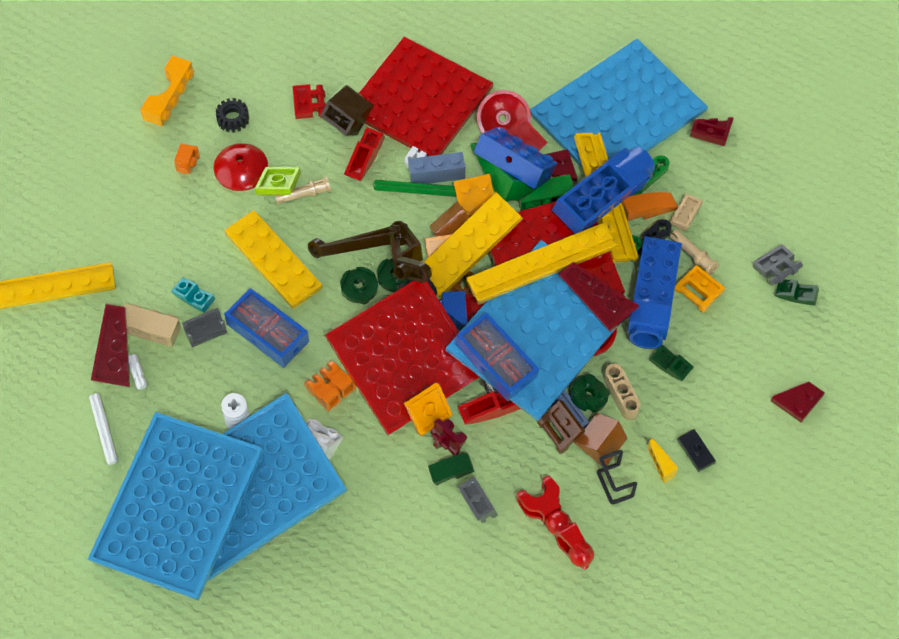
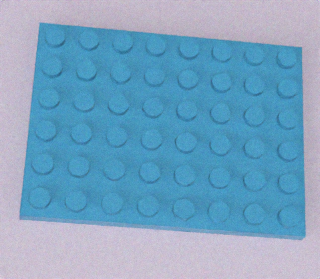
M635 39L531 108L530 112L531 117L564 150L568 149L570 157L583 169L574 139L576 133H601L606 153L610 160L624 148L631 150L633 147H641L648 152L706 112L708 106L641 41Z
M540 240V242L533 248L532 251L547 246L548 244ZM562 271L488 300L460 331L462 332L487 312L539 368L537 378L510 400L537 421L543 417L615 331L613 329L609 332L559 277V273ZM455 337L446 347V351L494 387L455 345Z
M285 393L223 433V435L262 447L264 452L208 580L213 579L348 491L288 393Z
M155 412L88 560L199 601L264 449Z

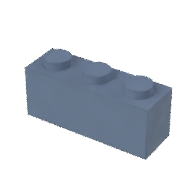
M463 152L408 159L410 182L431 184L465 179L466 167Z

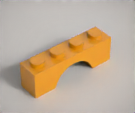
M171 56L164 68L166 78L171 84L165 92L147 97L140 109L143 120L159 126H163L165 121L169 120L173 107L177 106L181 93H184L186 90V84L194 76L191 61Z

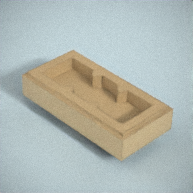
M686 193L670 221L671 225L687 232L702 206L703 200Z

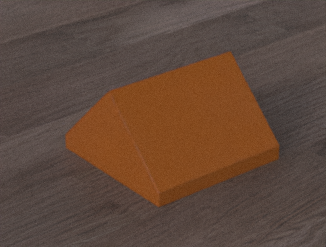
M457 201L430 225V228L436 237L450 235L457 231L470 216Z
M596 413L584 429L585 432L574 444L601 465L600 457L618 451L627 440V436L618 420ZM613 457L604 459L606 466L609 464Z

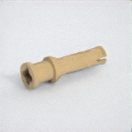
M325 176L324 179L314 182L311 180L306 185L295 187L291 195H275L278 205L311 195L315 197L317 194L326 191L330 193L331 188L328 178Z
M678 229L673 231L675 235L671 234L669 238L675 242L682 243L681 248L694 259V264L701 266L706 273L712 275L719 267V262L713 261L706 251H701Z

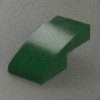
M785 279L783 282L778 283L775 296L794 303L816 305L819 288L817 285L799 284L798 280Z
M661 345L649 359L650 362L662 371L680 381H683L694 367L680 354L678 356L674 355L664 345Z
M468 453L452 456L428 466L435 485H439L454 477L459 479L475 472Z

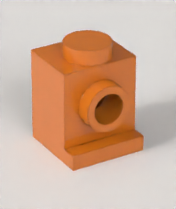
M180 143L174 160L176 171L182 174H191L192 168L197 164V159L200 158L198 146Z

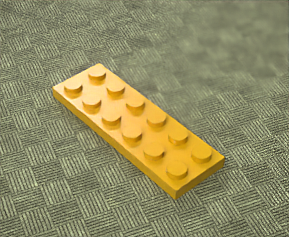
M497 192L424 261L431 268L432 276L430 280L435 285L438 292L437 295L442 298V292H448L523 220Z
M255 210L224 230L226 236L292 309L323 289L318 279Z

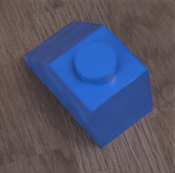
M465 291L442 292V300L439 301L456 328L461 331L467 324Z

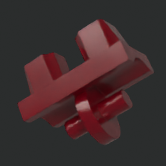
M439 418L435 420V426L430 432L436 440L433 446L436 449L443 447L445 450L448 449L454 456L458 455L461 447L467 440V436L463 432L455 434L453 432L454 424L450 419L442 421Z

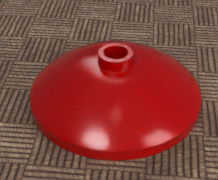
M495 91L486 96L479 105L477 124L481 133L496 127H502L508 131L522 116L531 123L530 108L524 98L513 91ZM501 115L506 117L504 122L499 119Z
M247 143L233 144L224 148L217 155L213 166L214 174L217 181L227 189L233 191L250 190L256 187L265 167H268V160L264 152L254 145Z

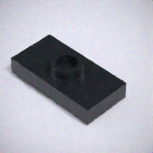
M695 429L678 437V443L698 472L715 464L716 460Z

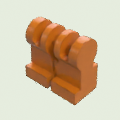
M334 361L327 363L330 371L325 368L319 370L322 377L318 374L312 376L315 383L311 380H307L304 383L308 392L328 412L341 401L340 397L344 399L356 389V385L351 377L341 370Z

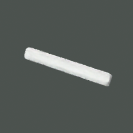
M95 393L90 395L89 399L108 465L116 464L118 459L100 395Z

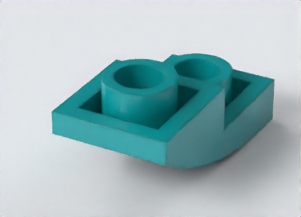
M183 277L171 291L179 299L203 313L215 300L213 294L200 289L196 283Z

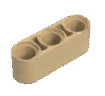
M610 364L606 368L604 382L623 418L634 420L639 414L640 401L623 368L618 364ZM610 374H615L618 377H611ZM619 390H624L626 393H625V394H622V393H619L618 391H619ZM632 406L635 410H629L627 407Z

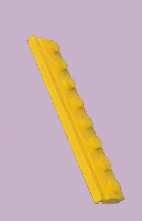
M576 133L574 139L585 176L587 177L609 159L601 133ZM621 202L602 217L599 223H605L613 238L612 240L617 245L616 249L609 251L613 262H629V260L636 262L639 257Z
M601 223L470 276L466 281L479 305L562 271L573 262L579 264L616 249L617 245L612 240L613 238L605 223Z
M112 262L0 281V309L114 290L116 286Z

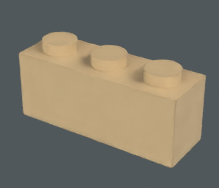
M124 304L128 335L173 347L181 329L177 317L170 314H160L153 309H142L135 304Z

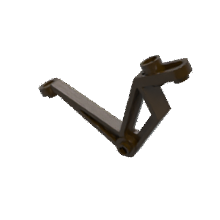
M395 221L390 227L326 244L319 238H315L308 243V250L315 258L391 244L394 263L393 271L396 278L424 283L432 276L430 266L421 262L423 260L421 243L403 221ZM407 244L409 249L401 253L400 246Z

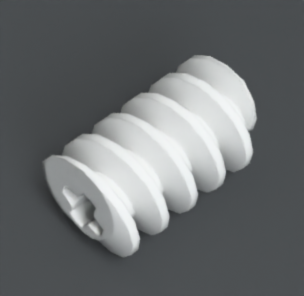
M231 393L224 397L221 406L228 429L233 428L250 417L246 400L242 395Z

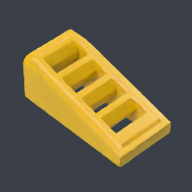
M655 439L649 440V453L662 481L666 483L676 476L678 467Z

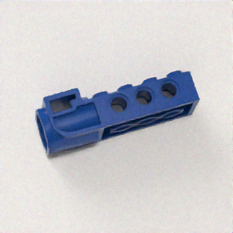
M633 147L631 150L624 148L561 196L552 211L574 234L587 230L626 198L633 196L646 186L655 169L652 157L641 147Z
M644 237L633 302L638 304L639 308L630 315L627 334H630L629 339L631 343L637 347L655 349L663 344V340H666L682 246L680 242Z

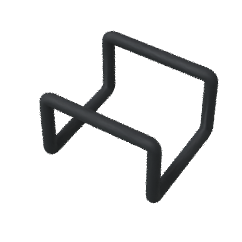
M622 450L603 455L599 459L603 468L597 470V475L610 504H617L633 498L637 488V482H631L616 488L608 471L620 466L623 455ZM618 455L617 463L606 466L604 459ZM601 472H605L614 492L632 487L631 494L613 500Z

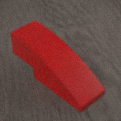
M366 127L361 141H358L344 172L345 176L362 181L385 139L383 133Z
M494 391L458 406L465 425L491 420L521 409L511 400L507 401L499 392L495 394Z

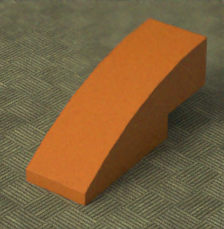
M668 192L633 195L622 202L627 221L643 217L645 220L678 209L672 193Z

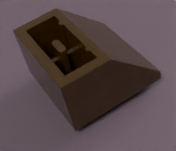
M346 85L328 100L320 116L346 136H354L360 132L374 104Z

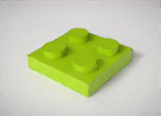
M265 167L255 187L256 195H291L301 175L300 167Z

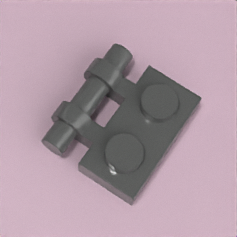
M781 244L755 260L753 268L764 278L772 275L773 277L769 279V283L775 285L776 283L783 282L790 274H796L798 269L803 267L801 261L793 263L794 254ZM783 266L786 267V269H784L783 271L779 270Z

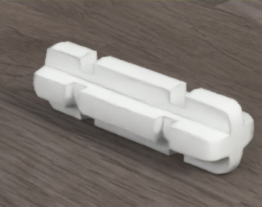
M136 354L129 355V366L138 390L146 389L147 382L144 378L138 356Z

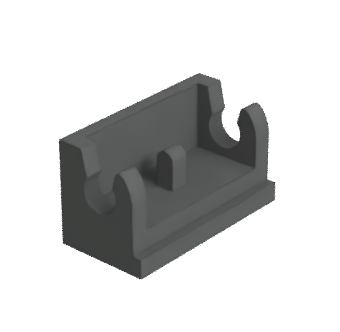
M218 308L182 322L184 332L192 348L227 333L224 320H222Z
M475 476L458 486L478 521L480 520L481 523H485L486 518L498 516Z

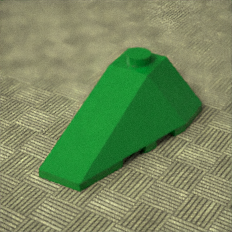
M471 143L470 146L473 151L475 150L477 143ZM475 153L485 174H490L494 191L505 201H518L533 190L527 184Z

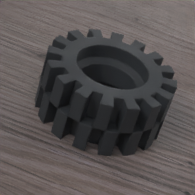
M228 98L227 102L223 100L221 101L222 105H217L216 118L222 130L226 129V132L232 130V133H235L236 129L239 132L241 127L243 129L246 128V124L248 125L249 113L245 102L242 103L240 99L236 101V98L230 101V98ZM230 112L239 113V116L236 118H226V115Z

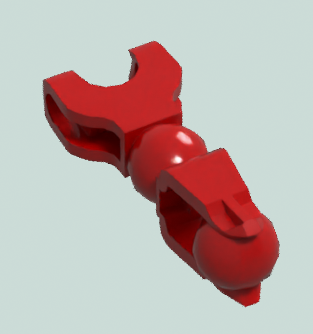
M550 475L542 478V489L544 491L542 496L533 497L525 490L516 493V501L524 514L530 518L540 519L546 524L548 531L552 535H556L557 545L569 557L571 563L584 570L588 569L589 564L594 559V550L590 544L585 542L577 524L571 522L566 512L561 511L559 503L560 488Z

